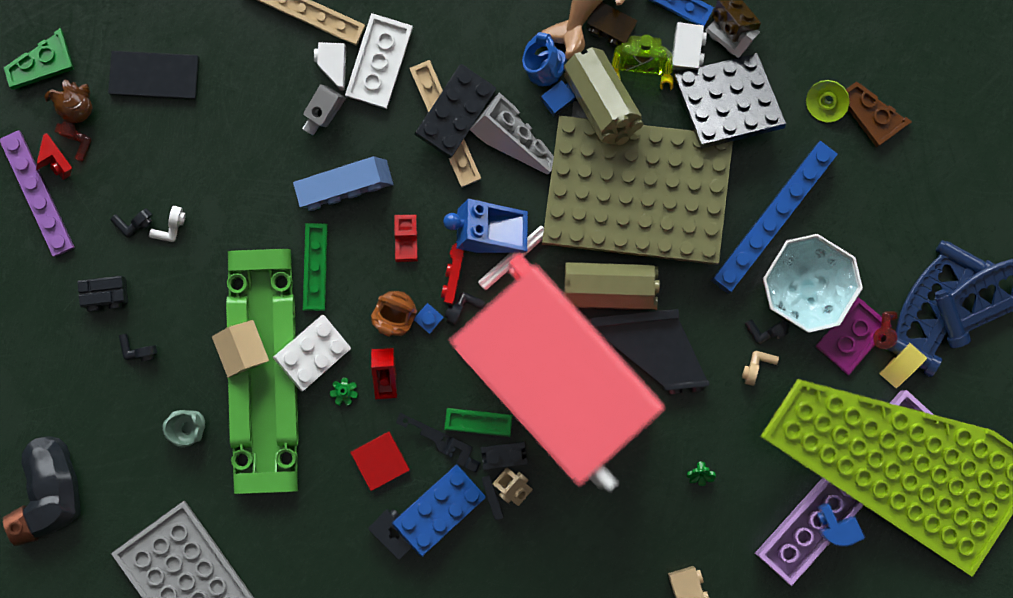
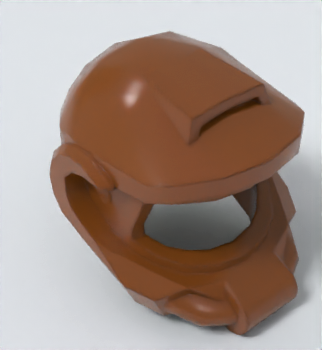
M390 291L379 296L378 303L371 315L372 325L379 330V333L389 337L391 335H404L410 329L417 313L414 301L409 295L401 291Z

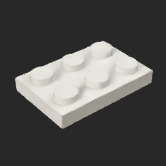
M321 315L279 351L273 359L300 391H304L347 353L351 347L324 315Z

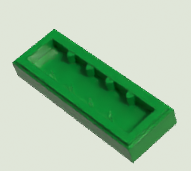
M447 408L445 430L510 437L513 415Z

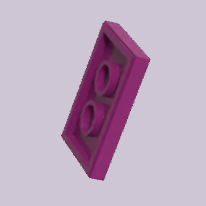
M857 297L841 324L831 327L815 347L844 373L850 375L889 330L891 325Z

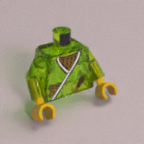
M650 35L630 36L627 42L616 47L611 65L619 78V69L652 74L663 73L660 88L663 90V83H669L670 90L673 88L674 78L670 75L673 71V56L665 46H662L660 38H652Z

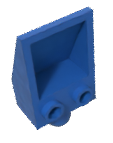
M467 199L457 209V214L449 213L444 217L443 223L447 229H457L456 249L476 253L527 252L528 211Z

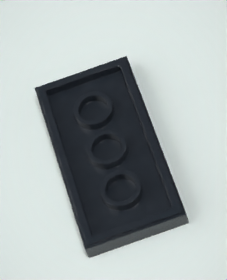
M111 51L108 94L196 99L199 56Z

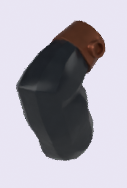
M51 436L36 438L28 443L22 452V467L27 479V494L30 503L3 517L5 532L14 546L33 542L41 536L55 533L71 524L80 516L81 508L77 477L70 460L68 447L59 438Z

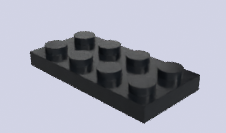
M460 64L414 135L451 159L491 98L496 87Z

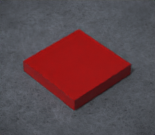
M390 431L350 452L371 491L410 470Z

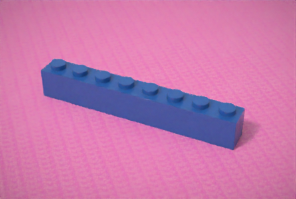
M819 141L711 279L714 284L727 294L732 292L838 155L822 141Z

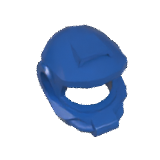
M538 32L527 43L522 61L524 70L527 72L532 83L538 86H551L557 83L563 74L567 59L565 58V53L554 46V41L550 34ZM540 47L548 48V50L541 52L539 55L534 54Z

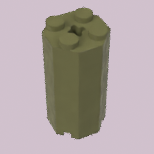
M591 47L586 49L588 52L582 55L581 52L575 53L564 65L566 72L564 73V78L600 141L612 145L615 143L617 145L627 143L629 138L643 127L641 114L603 50Z
M566 263L564 297L574 308L657 310L658 299L654 296H656V293H659V280H655L658 279V266Z

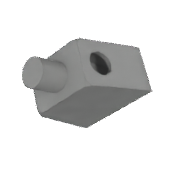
M320 84L303 115L309 119L302 129L314 135L319 126L327 127L346 98L330 87ZM321 109L322 115L319 117L318 111Z

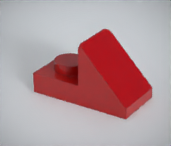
M46 133L43 135L36 171L51 163L52 171L56 175H60L64 180L71 175L72 167Z

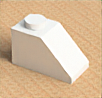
M318 42V49H314V62H317L319 68L339 90L345 91V43Z

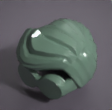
M178 410L172 412L162 425L165 438L177 447L193 445L202 438L205 428L204 417L198 411Z

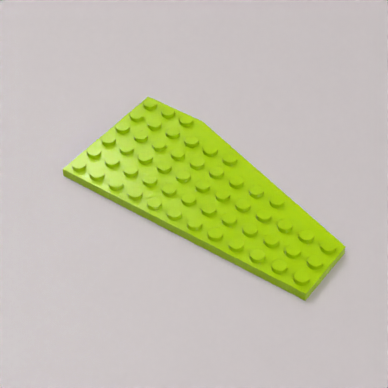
M798 379L761 435L762 438L972 577L1013 515V444L995 431Z

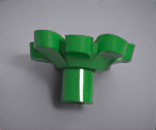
M346 377L342 378L341 383L338 381L333 382L332 386L335 390L330 391V397H336L335 404L340 406L344 402L346 406L352 405L351 398L357 399L359 395L358 392L354 391L357 388V384L355 382L349 384V380Z
M700 461L697 462L696 469L687 472V478H690L689 483L698 482L699 486H705L706 481H715L716 474L709 471L705 462Z

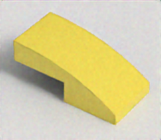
M909 343L880 372V375L895 388H898L922 365L927 357Z

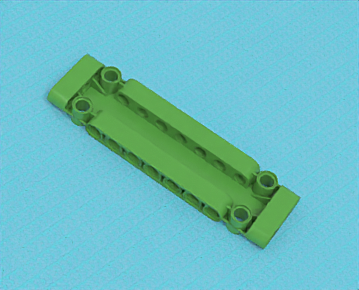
M291 249L228 251L227 287L229 289V297H227L226 301L227 328L254 320L269 358V362L228 378L230 446L233 448L231 461L233 465L234 494L298 491L297 446L299 434L297 386L273 359L279 351L296 338L294 294H292ZM280 277L287 278L288 282L284 288H278L277 280ZM239 278L242 279L243 287L240 290H235L233 287L234 281ZM285 452L291 453L293 458L289 465L284 464L282 461V455ZM240 454H245L248 457L247 465L241 466L238 463Z

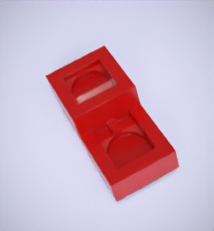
M394 215L396 262L418 261L416 215Z

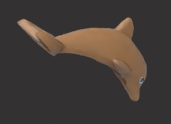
M572 0L569 20L555 24L542 31V33L550 34L554 43H564L566 48L565 58L567 60L575 53L584 50L585 40L582 26L603 0ZM615 0L616 5H622L625 0Z

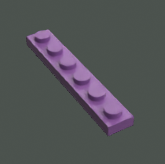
M18 130L1 138L0 143L52 256L57 257L74 249L75 247L40 171H36V163L22 132Z

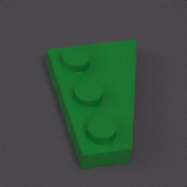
M61 28L55 31V34L46 41L42 40L38 43L35 49L29 53L25 52L4 67L9 87L12 90L74 70Z

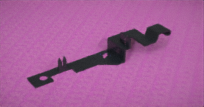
M402 413L399 414L395 423L403 427H407L408 423L422 429L420 435L433 440L438 451L450 457L453 456L452 451L454 452L456 449L454 447L461 449L462 451L456 463L474 472L477 471L481 462L469 457L473 447ZM404 418L408 419L407 423H403ZM443 435L446 438L448 437V439H446V443L444 441H441L443 439Z

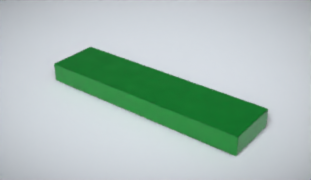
M305 223L303 311H325L328 224Z

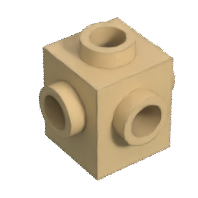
M508 467L493 482V485L501 491L499 496L508 504L513 501L517 506L533 490L526 484L529 480L520 472L515 474Z

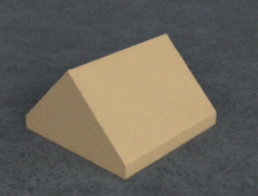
M254 320L230 326L212 336L228 378L269 362Z

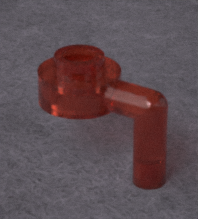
M69 122L57 123L54 130L55 133L81 142L74 159L83 162L91 143V138L75 130V125Z
M895 311L882 314L881 328L877 329L874 333V343L880 349L892 348L897 342V334L894 329L890 328L891 320H895L898 316ZM882 334H885L887 337L885 342L881 341Z

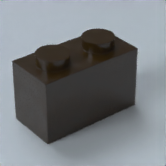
M601 2L591 14L586 28L589 29L588 32L598 38L602 36L608 39L607 42L616 48H619V46L624 48L637 24V20Z

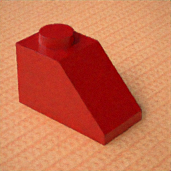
M394 348L372 349L371 369L375 399L397 398Z

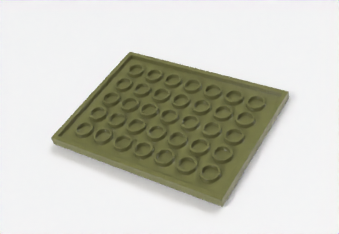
M559 116L542 244L718 265L733 141L701 149L696 134L692 130L643 125L641 129L637 130L629 138L627 143L623 145L615 143L612 145L600 141L588 119Z

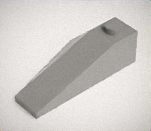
M498 93L476 119L470 130L487 145L548 175L552 171L554 156L541 140L536 139L530 132L531 126L528 123L524 124L518 116L520 112L503 95Z

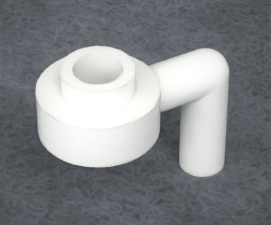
M173 206L168 221L169 231L163 232L151 229L149 237L174 242L179 225L183 226L186 213L182 212L183 209L181 207Z

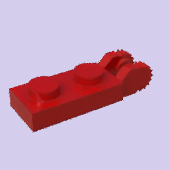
M457 243L452 245L450 250V257L453 262L447 266L446 277H449L448 286L443 285L441 298H445L444 303L452 306L455 300L464 256V250L456 249Z

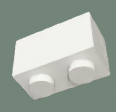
M677 23L671 70H698L699 66H703L704 54H701V45L705 46L707 33L703 32V25Z

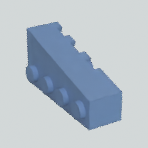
M374 156L293 182L299 206L301 208H308V211L319 209L322 204H335L347 197H358L362 193L373 192L394 185L387 160Z

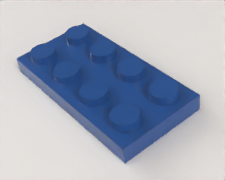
M455 465L391 524L418 555L422 557L482 502L486 496L458 465Z

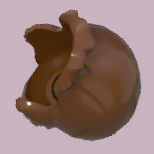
M64 80L62 82V92L52 89L45 94L46 102L52 100L56 113L67 122L81 123L92 113V103L89 99L90 87L88 84L78 87L75 82L71 84L68 80Z

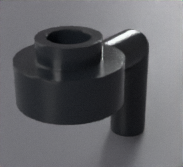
M145 208L132 219L129 226L117 214L110 221L125 237H131L139 228L144 230L153 222L151 220L153 214Z
M462 292L454 306L449 305L444 316L447 318L446 323L452 326L456 325L465 303L482 309L485 301Z
M752 319L744 323L758 344H762L770 338L776 337L777 340L789 333L787 329L790 327L786 319L761 334Z
M119 335L122 354L125 360L140 358L142 362L154 359V354H158L156 345L131 350L128 335Z

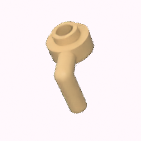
M754 351L749 367L745 366L742 379H745V384L754 386L760 361L777 365L779 357Z

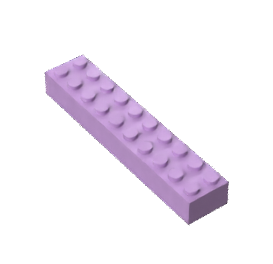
M907 390L900 391L890 402L891 404L932 414ZM824 478L814 486L755 552L763 562L791 586L830 543L819 533L820 530L826 528V525H821L817 517V513H819L817 507L824 503L829 504L837 522L850 516L854 517L863 507L862 503Z

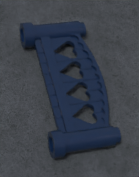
M941 240L935 250L939 253L938 258L925 269L910 290L902 307L895 335L889 334L883 343L886 350L897 356L911 343L927 357L919 368L924 370L923 373L929 377L935 374L941 364L942 358L935 355V352L947 332L936 301H931L927 297V294L932 291V285L938 284L941 289H948V292H952L974 274L994 265L989 260L983 261L949 241L945 242ZM944 265L951 267L958 281H939L938 275L943 272L942 268ZM966 297L960 299V305L963 304ZM928 303L937 319H918L917 312L922 310L921 305ZM916 321L919 323L926 338L910 339L906 336L907 330L911 329L912 322Z
M1013 259L981 270L961 283L952 292H948V289H942L935 293V300L949 335L947 341L950 348H958L970 343L971 338L968 331L1013 311V287L1011 295L999 287L1001 279L1006 280L1010 275L1013 276ZM993 284L995 289L992 303L990 304L980 297L979 291L982 288L987 289L989 285ZM971 293L975 295L972 313L959 303L962 297L967 298Z

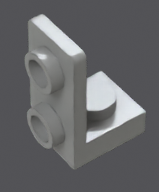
M715 20L705 30L713 40L718 41L730 54L738 58L760 33L758 30L749 31L748 33L743 32L739 36L738 42H732Z

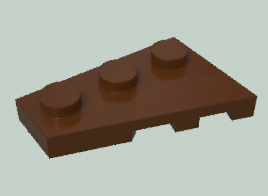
M857 81L845 89L850 100L849 112L876 147L912 122L907 117L904 118L895 112L896 109L890 105H885L878 99V96Z

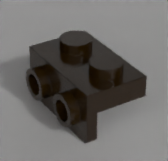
M717 0L712 17L732 42H738L741 32L759 30L760 20L743 0Z

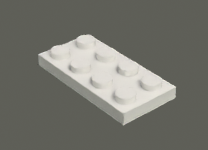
M371 13L346 90V97L384 109L388 108L413 26Z

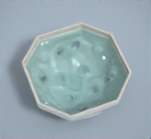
M818 234L786 241L763 278L770 309L808 333L839 326L863 288L855 257Z

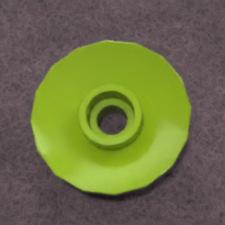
M825 80L811 87L807 93L806 103L807 109L816 119L824 122H834L842 118L848 111L850 100L847 91L842 85L835 81ZM826 96H831L833 101L828 102Z

